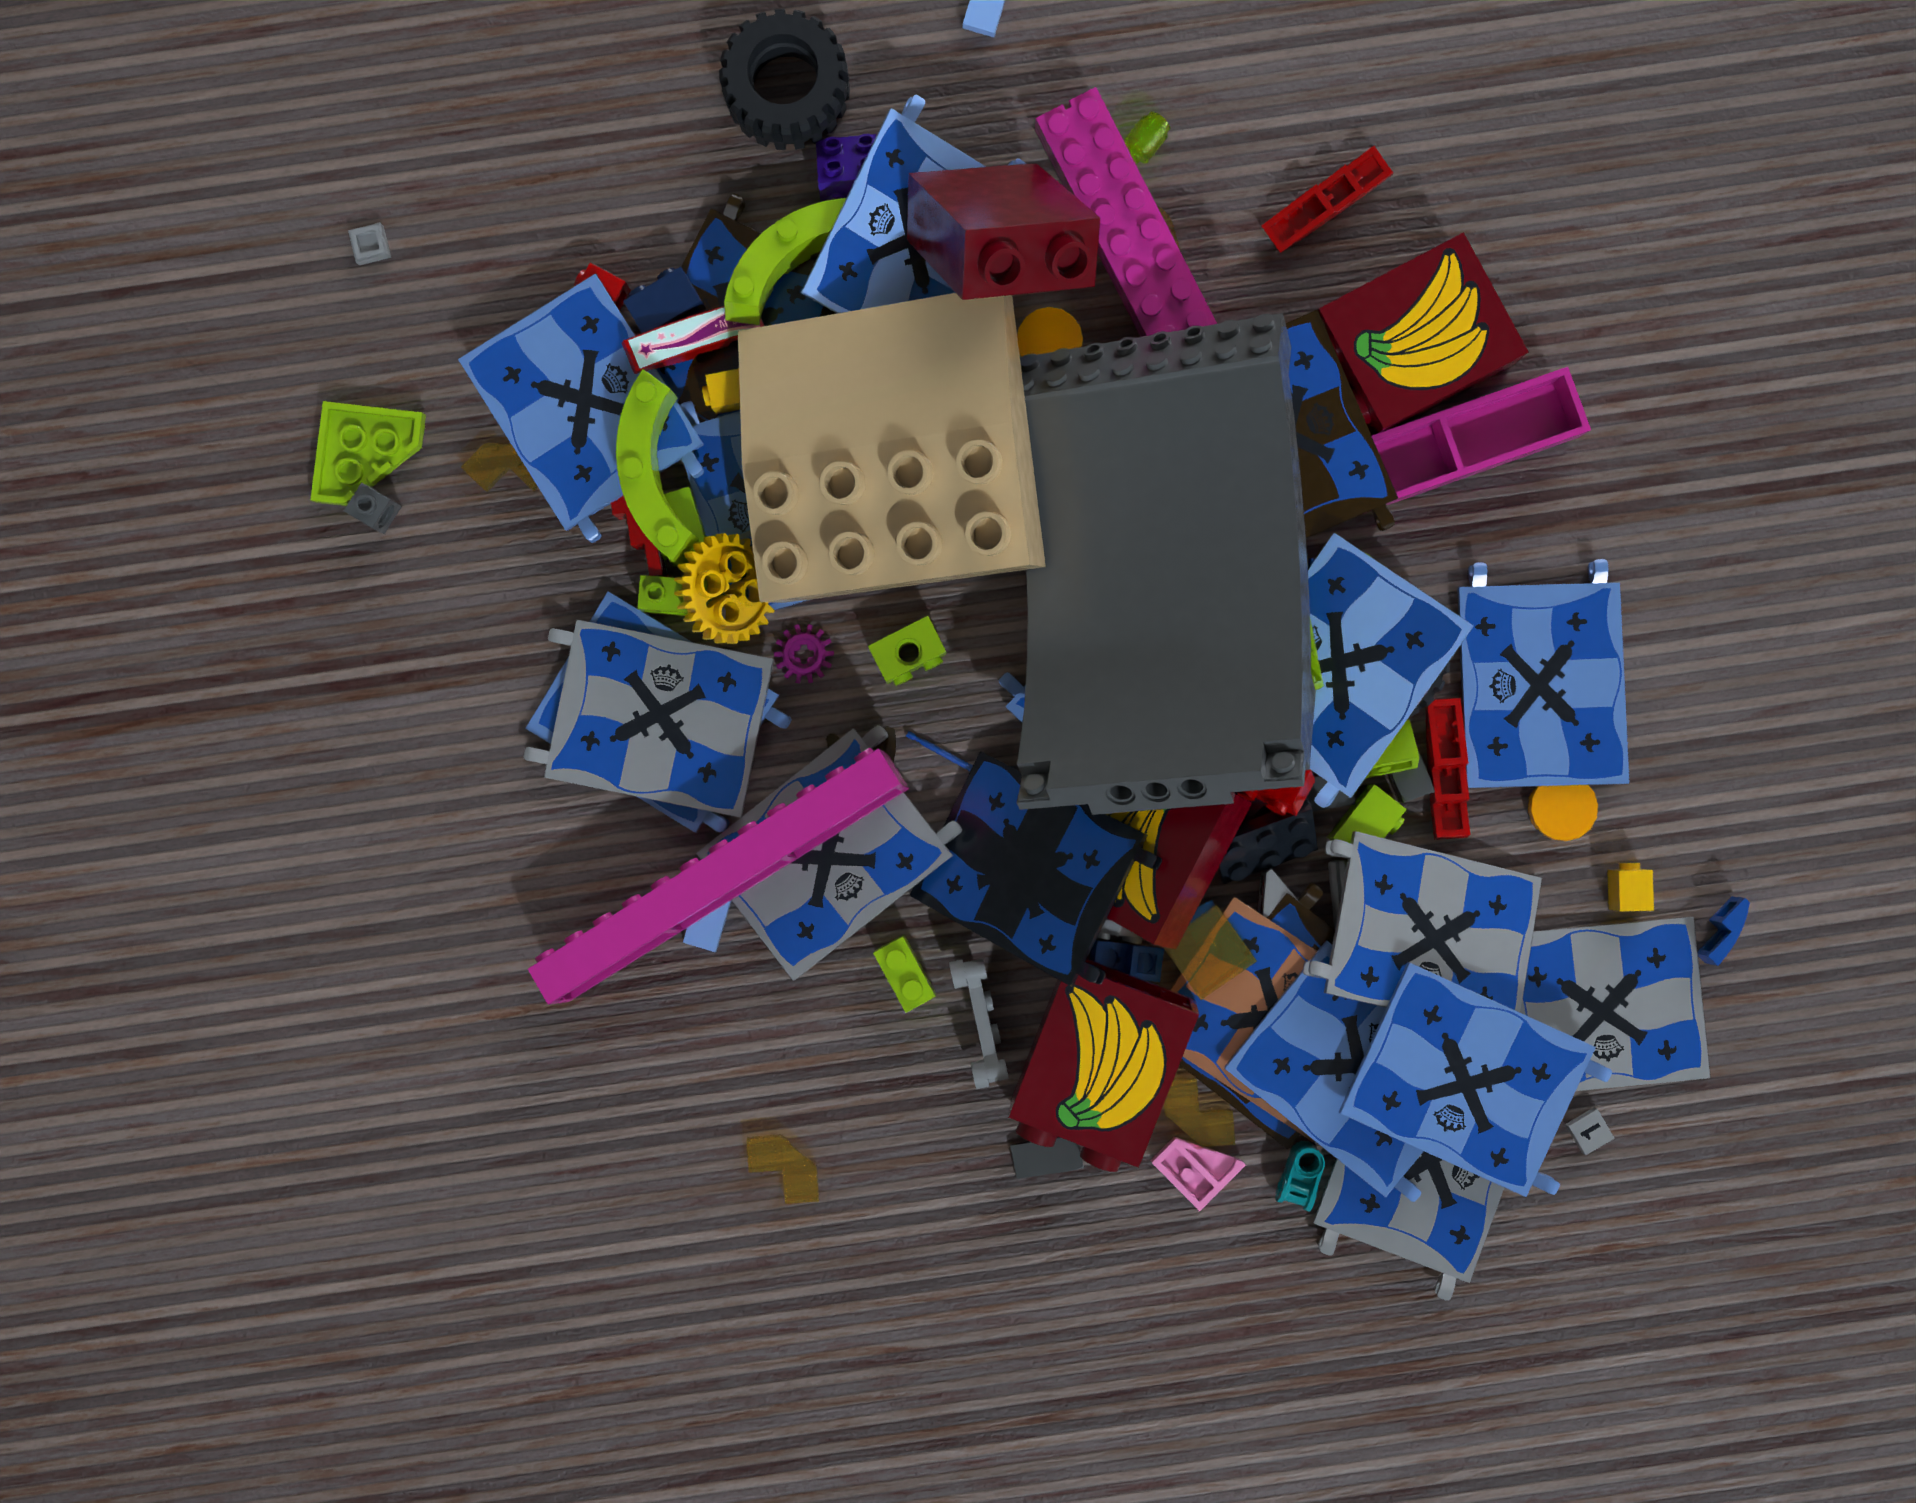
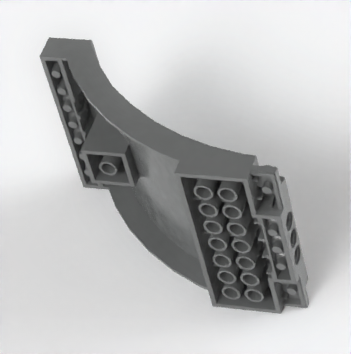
M1283 313L1273 315L1262 314L1250 319L1227 320L1220 324L1192 326L1185 330L1173 332L1161 331L1144 337H1126L1114 342L1092 343L1085 347L1061 348L1054 352L1038 355L1027 354L1020 357L1046 567L1026 570L1028 606L1027 670L1024 713L1017 765L1022 775L1017 805L1020 810L1088 804L1092 815L1233 804L1235 792L1304 786L1305 770H1310L1316 690L1311 675L1309 583L1302 486L1289 380L1291 344Z

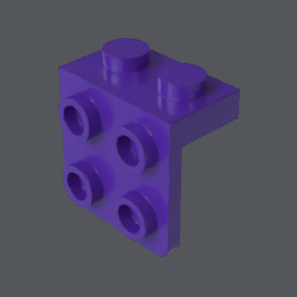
M877 134L828 137L816 142L818 187L821 202L847 198Z

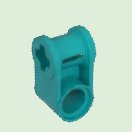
M1300 1141L1292 1146L1284 1172L1277 1185L1275 1194L1277 1202L1282 1203L1285 1200L1301 1205L1303 1210L1308 1212L1313 1208L1318 1185L1325 1167L1324 1157L1314 1144L1309 1141ZM1313 1153L1315 1158L1311 1165L1306 1167L1299 1165V1159L1303 1154Z

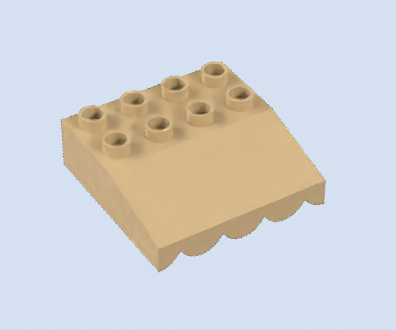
M956 293L738 331L742 469L760 602L787 603L1046 567L1012 295L962 300Z

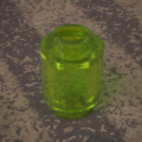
M1151 111L1148 115H1143L1124 138V142L1136 164L1139 162L1148 163L1168 138L1167 133L1171 127L1167 120L1156 112Z

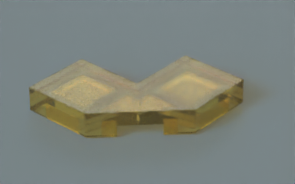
M484 443L461 466L486 492L510 469L530 489L535 491L538 488L511 444Z
M1195 1077L1174 1079L1164 1102V1114L1201 1147L1235 1145L1233 1110L1199 1111L1197 1079Z
M781 1134L747 1137L749 1173L783 1170L785 1204L819 1202L817 1165L813 1161L805 1157Z

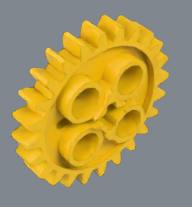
M721 533L715 536L704 537V542L693 543L695 552L689 551L684 553L689 563L678 564L677 566L684 572L683 577L674 578V581L682 584V589L674 592V595L683 597L684 601L677 608L687 609L688 613L683 619L684 622L695 621L692 631L703 632L704 640L714 639L716 644L726 642L727 644H737L738 640H750V635L760 633L758 625H768L769 622L764 614L774 613L775 611L768 605V602H760L753 546L750 547L751 539H740L739 534L727 536L726 533ZM728 559H730L732 564L731 571L728 568ZM747 572L746 577L740 580L741 577L744 576V574ZM705 578H706V580H707V582H708V589H707V591H706L705 588H704V579H705ZM746 587H747L748 590H749V598H748V599H747L746 593H745ZM723 606H724V608H725V610H726L725 619H724L723 616H722V607H723Z

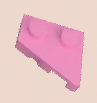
M1173 1137L1150 1160L1199 1211L1246 1166L1241 1159L1177 1137Z

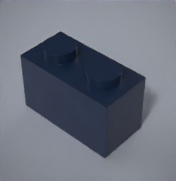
M681 266L677 269L672 267L664 270L657 276V281L647 287L646 285L636 287L628 294L629 298L623 301L642 333L699 314L706 309Z

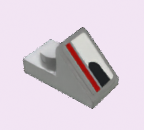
M1271 868L1263 870L1260 877L1258 912L1266 918L1286 893L1298 901Z

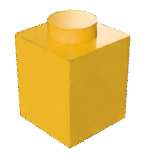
M739 368L705 375L707 385L702 386L705 405H711L716 414L740 410Z
M1619 863V869L1607 870L1609 910L1620 912L1654 911L1653 870L1640 869V863Z

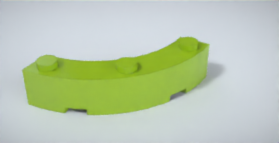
M846 198L823 201L794 211L775 222L752 242L735 267L727 287L724 300L726 321L753 325L760 324L763 309L773 291L774 285L784 274H788L798 265L809 260L811 255L822 250Z
M642 369L625 400L619 420L616 441L617 472L625 501L636 523L653 545L678 565L684 561V553L691 551L693 543L699 540L682 524L668 504L662 490L657 458L659 435L661 436L665 420L678 398L669 387Z

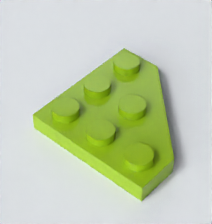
M323 401L310 500L315 503L347 506L361 482L372 488L422 448L426 415L422 412Z

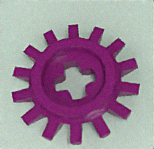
M798 624L794 625L796 634L791 635L787 629L783 632L788 638L786 642L777 639L776 644L783 647L782 652H774V657L783 658V662L776 665L778 669L783 667L789 669L784 675L785 678L788 679L795 673L797 674L795 683L800 684L802 676L807 675L808 683L810 684L813 683V673L816 672L820 678L825 676L820 670L822 665L831 668L832 664L826 662L825 657L834 656V651H825V647L832 642L830 638L823 642L820 640L824 633L823 630L820 629L814 635L812 634L813 625L808 624L806 632H801L800 625ZM801 645H807L808 650L814 652V656L809 657L806 664H802L801 659L794 655L795 651H800Z

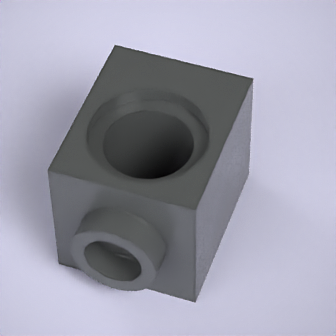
M361 482L344 512L372 529L385 534L402 506Z

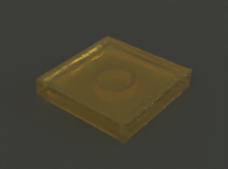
M1217 904L1189 923L1176 950L1163 947L1200 1000L1257 962Z

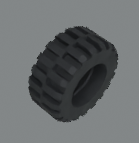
M785 8L775 9V14L766 16L765 11L756 14L757 20L750 23L749 20H746L739 25L741 33L739 35L732 33L727 40L729 50L722 51L720 59L722 68L719 70V80L730 115L735 124L740 125L741 131L750 138L754 135L757 143L765 147L769 145V142H773L777 150H786V144H794L795 150L805 148L804 142L810 139L816 144V142L823 139L822 132L824 130L831 133L836 128V118L843 117L846 111L845 101L849 100V74L842 45L837 43L836 35L830 28L824 30L820 19L812 16L810 20H807L803 11L795 9L793 15L786 14ZM780 57L802 59L809 63L816 72L817 79L811 91L802 99L790 104H775L766 101L756 93L754 88V82L759 71L767 63Z

